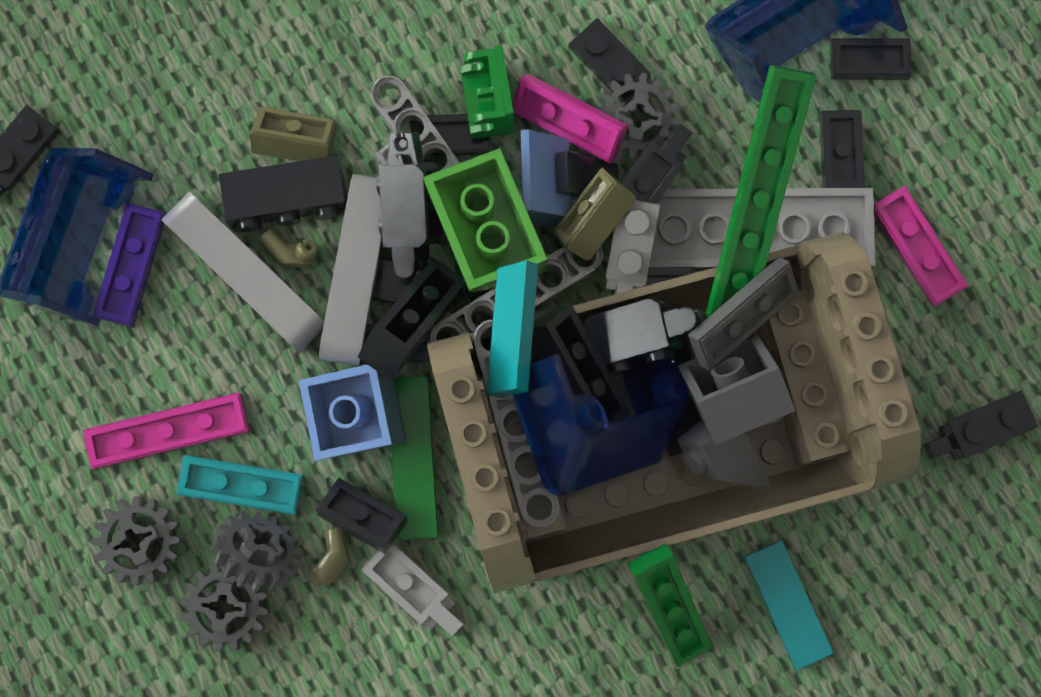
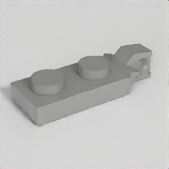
M635 200L613 229L605 278L607 279L606 289L615 290L614 295L646 285L660 204Z
M394 543L386 554L377 551L361 569L419 624H424L432 630L438 623L452 637L463 627L464 623L449 610L456 603L449 596V593Z

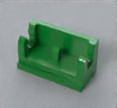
M502 45L494 46L493 49L466 53L464 55L465 63L480 62L460 66L471 139L514 134V112Z

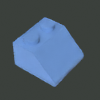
M521 130L522 201L533 226H556L578 199L577 197L557 193L556 153L569 151V139L532 130Z

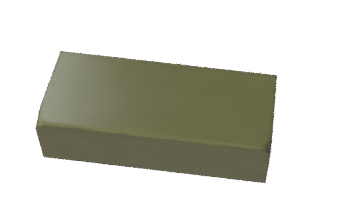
M260 106L250 132L251 152L293 161L329 157L337 120Z
M602 168L555 228L554 234L567 249L584 260L589 261L635 202L636 196Z

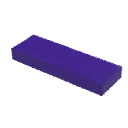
M126 203L92 315L93 317L134 328L165 224L161 219L166 213Z

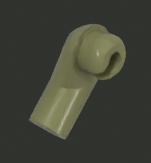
M275 228L266 231L259 239L263 246L283 267H307L316 261L318 248L309 239H304L303 243H287Z
M340 528L324 531L327 553L318 564H312L309 569V578L315 585L328 586L336 582L349 564L345 531Z

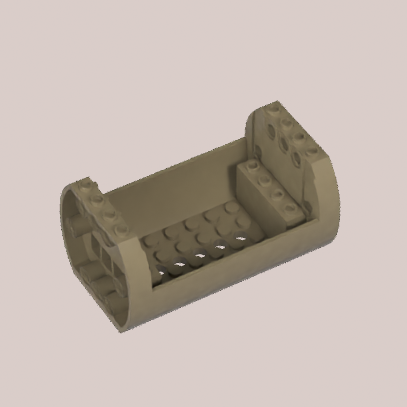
M844 232L798 243L789 248L770 252L765 268L778 257L790 262L799 293L755 331L779 367L796 410L785 415L776 423L764 424L746 432L771 483L766 488L719 481L703 475H696L685 465L683 460L684 453L669 457L667 448L661 440L660 432L652 431L647 424V416L654 410V407L648 399V387L638 362L632 364V371L612 376L631 411L623 420L630 426V438L623 443H617L609 435L592 438V448L588 452L581 454L574 452L569 445V434L530 367L528 393L558 498L559 512L557 518L545 527L529 525L522 518L474 346L475 332L428 343L427 348L436 386L493 592L498 593L654 550L665 543L667 546L912 478L917 471L920 460L921 430L868 256L855 239ZM717 267L574 305L573 308L583 325L590 316L646 299L665 302L674 307V309L690 307L706 313ZM492 330L485 332L481 338V344L487 351L491 349ZM511 412L504 418L503 426L510 435L520 436L527 431L528 420L520 412ZM523 453L516 459L515 469L521 477L532 478L539 472L540 462L535 455ZM540 494L532 496L526 505L527 513L535 520L546 518L551 511L549 499Z

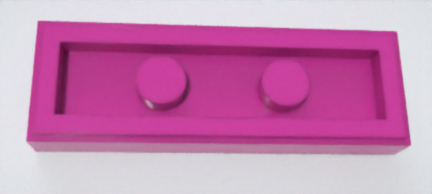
M530 74L521 77L512 104L514 114L558 137L569 139V143L608 163L616 160L629 126Z
M906 186L874 203L875 218L932 308L969 286Z

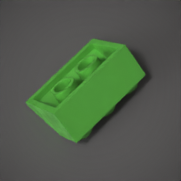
M500 148L423 177L469 292L496 289L497 269L528 260L538 264V275L545 273L548 259Z

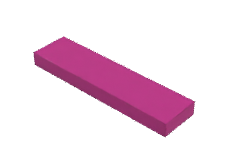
M239 392L83 430L90 468L96 470L249 433L250 428L242 393Z

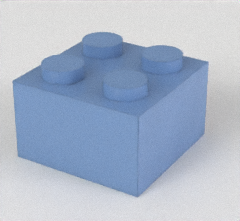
M363 365L299 380L315 461L406 443L394 379L390 381L369 365Z

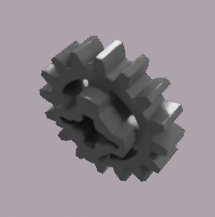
M641 73L638 82H633L631 75L626 74L624 75L623 86H620L619 83L613 80L610 83L613 93L611 95L603 92L600 94V99L606 104L605 107L596 109L629 125L626 132V140L623 139L618 154L625 148L628 149V159H634L637 150H641L642 153L648 143L654 140L658 134L666 139L671 133L669 130L670 126L680 124L681 120L672 117V111L680 108L679 103H669L668 98L674 92L672 89L665 90L664 92L659 90L662 79L657 78L652 84H648L646 73ZM633 90L631 101L625 106H613L620 95ZM648 93L652 94L659 101L663 113L654 110L648 102ZM636 105L641 107L642 114L655 118V120L650 119L640 122L638 128L633 127L634 122L632 119L619 115V113L625 114L634 111ZM651 126L661 127L651 140L641 143L643 132Z
M133 497L132 506H129L126 500L120 499L117 501V512L111 509L103 511L108 519L106 523L94 524V527L102 533L101 537L91 539V544L101 546V551L93 556L95 561L106 560L107 564L102 570L104 574H111L117 571V583H125L128 577L131 576L132 586H139L142 584L144 575L149 583H154L158 581L156 571L159 570L165 574L170 573L172 570L167 564L168 559H179L181 556L176 551H173L174 545L183 543V538L173 535V531L181 526L180 522H168L167 519L172 510L170 508H163L158 512L159 501L155 499H150L145 507L142 497ZM137 514H145L154 519L157 524L146 526L142 524ZM119 525L118 535L115 541L112 542L114 530ZM134 533L150 535L139 543L140 549L123 548L135 539ZM163 540L161 552L156 558L154 555L158 542ZM124 556L132 558L134 565H137L138 569L125 566L117 558Z
M241 511L238 519L230 515L227 517L224 525L220 524L214 537L215 541L211 552L217 554L214 560L215 566L226 567L223 574L225 578L232 577L233 575L238 578V587L241 588L247 582L251 584L253 592H258L261 585H265L270 592H274L277 584L286 587L291 577L294 578L301 564L300 559L303 555V550L296 548L300 541L299 537L288 536L291 527L289 525L282 527L276 525V516H272L268 521L263 519L261 511H257L254 518H250L245 511Z
M213 563L210 564V575L202 570H198L195 573L199 581L197 585L193 583L185 584L184 587L191 593L190 598L180 599L179 604L188 607L189 613L182 615L180 620L192 622L193 626L187 632L188 636H194L199 633L202 635L199 646L206 647L211 641H215V652H221L224 650L226 642H229V646L233 651L240 649V638L247 643H252L255 641L254 635L251 632L252 629L260 631L265 629L266 626L259 620L260 615L270 614L271 609L263 607L261 601L267 599L270 594L269 592H253L251 584L246 582L243 587L247 590L251 601H245L238 592V578L234 575L225 578L221 567L215 566ZM220 580L214 593L210 596H202L204 590L210 584ZM227 596V603L234 604V607H241L242 610L228 612L223 617L222 610L208 604L224 601ZM200 612H204L211 620V629L203 622ZM240 617H249L247 623L239 631L230 634L233 629V623Z

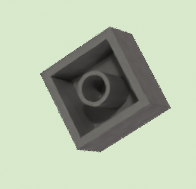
M757 332L752 333L710 371L699 365L697 358L678 366L694 405L715 446L723 442L737 440L750 430L764 424L776 423L785 415L796 411L780 369Z

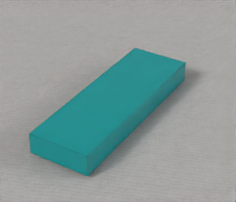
M528 260L497 269L487 395L498 398L528 392L538 264Z
M184 455L176 495L297 515L304 475Z
M780 540L744 556L794 670H799L834 654L783 541Z

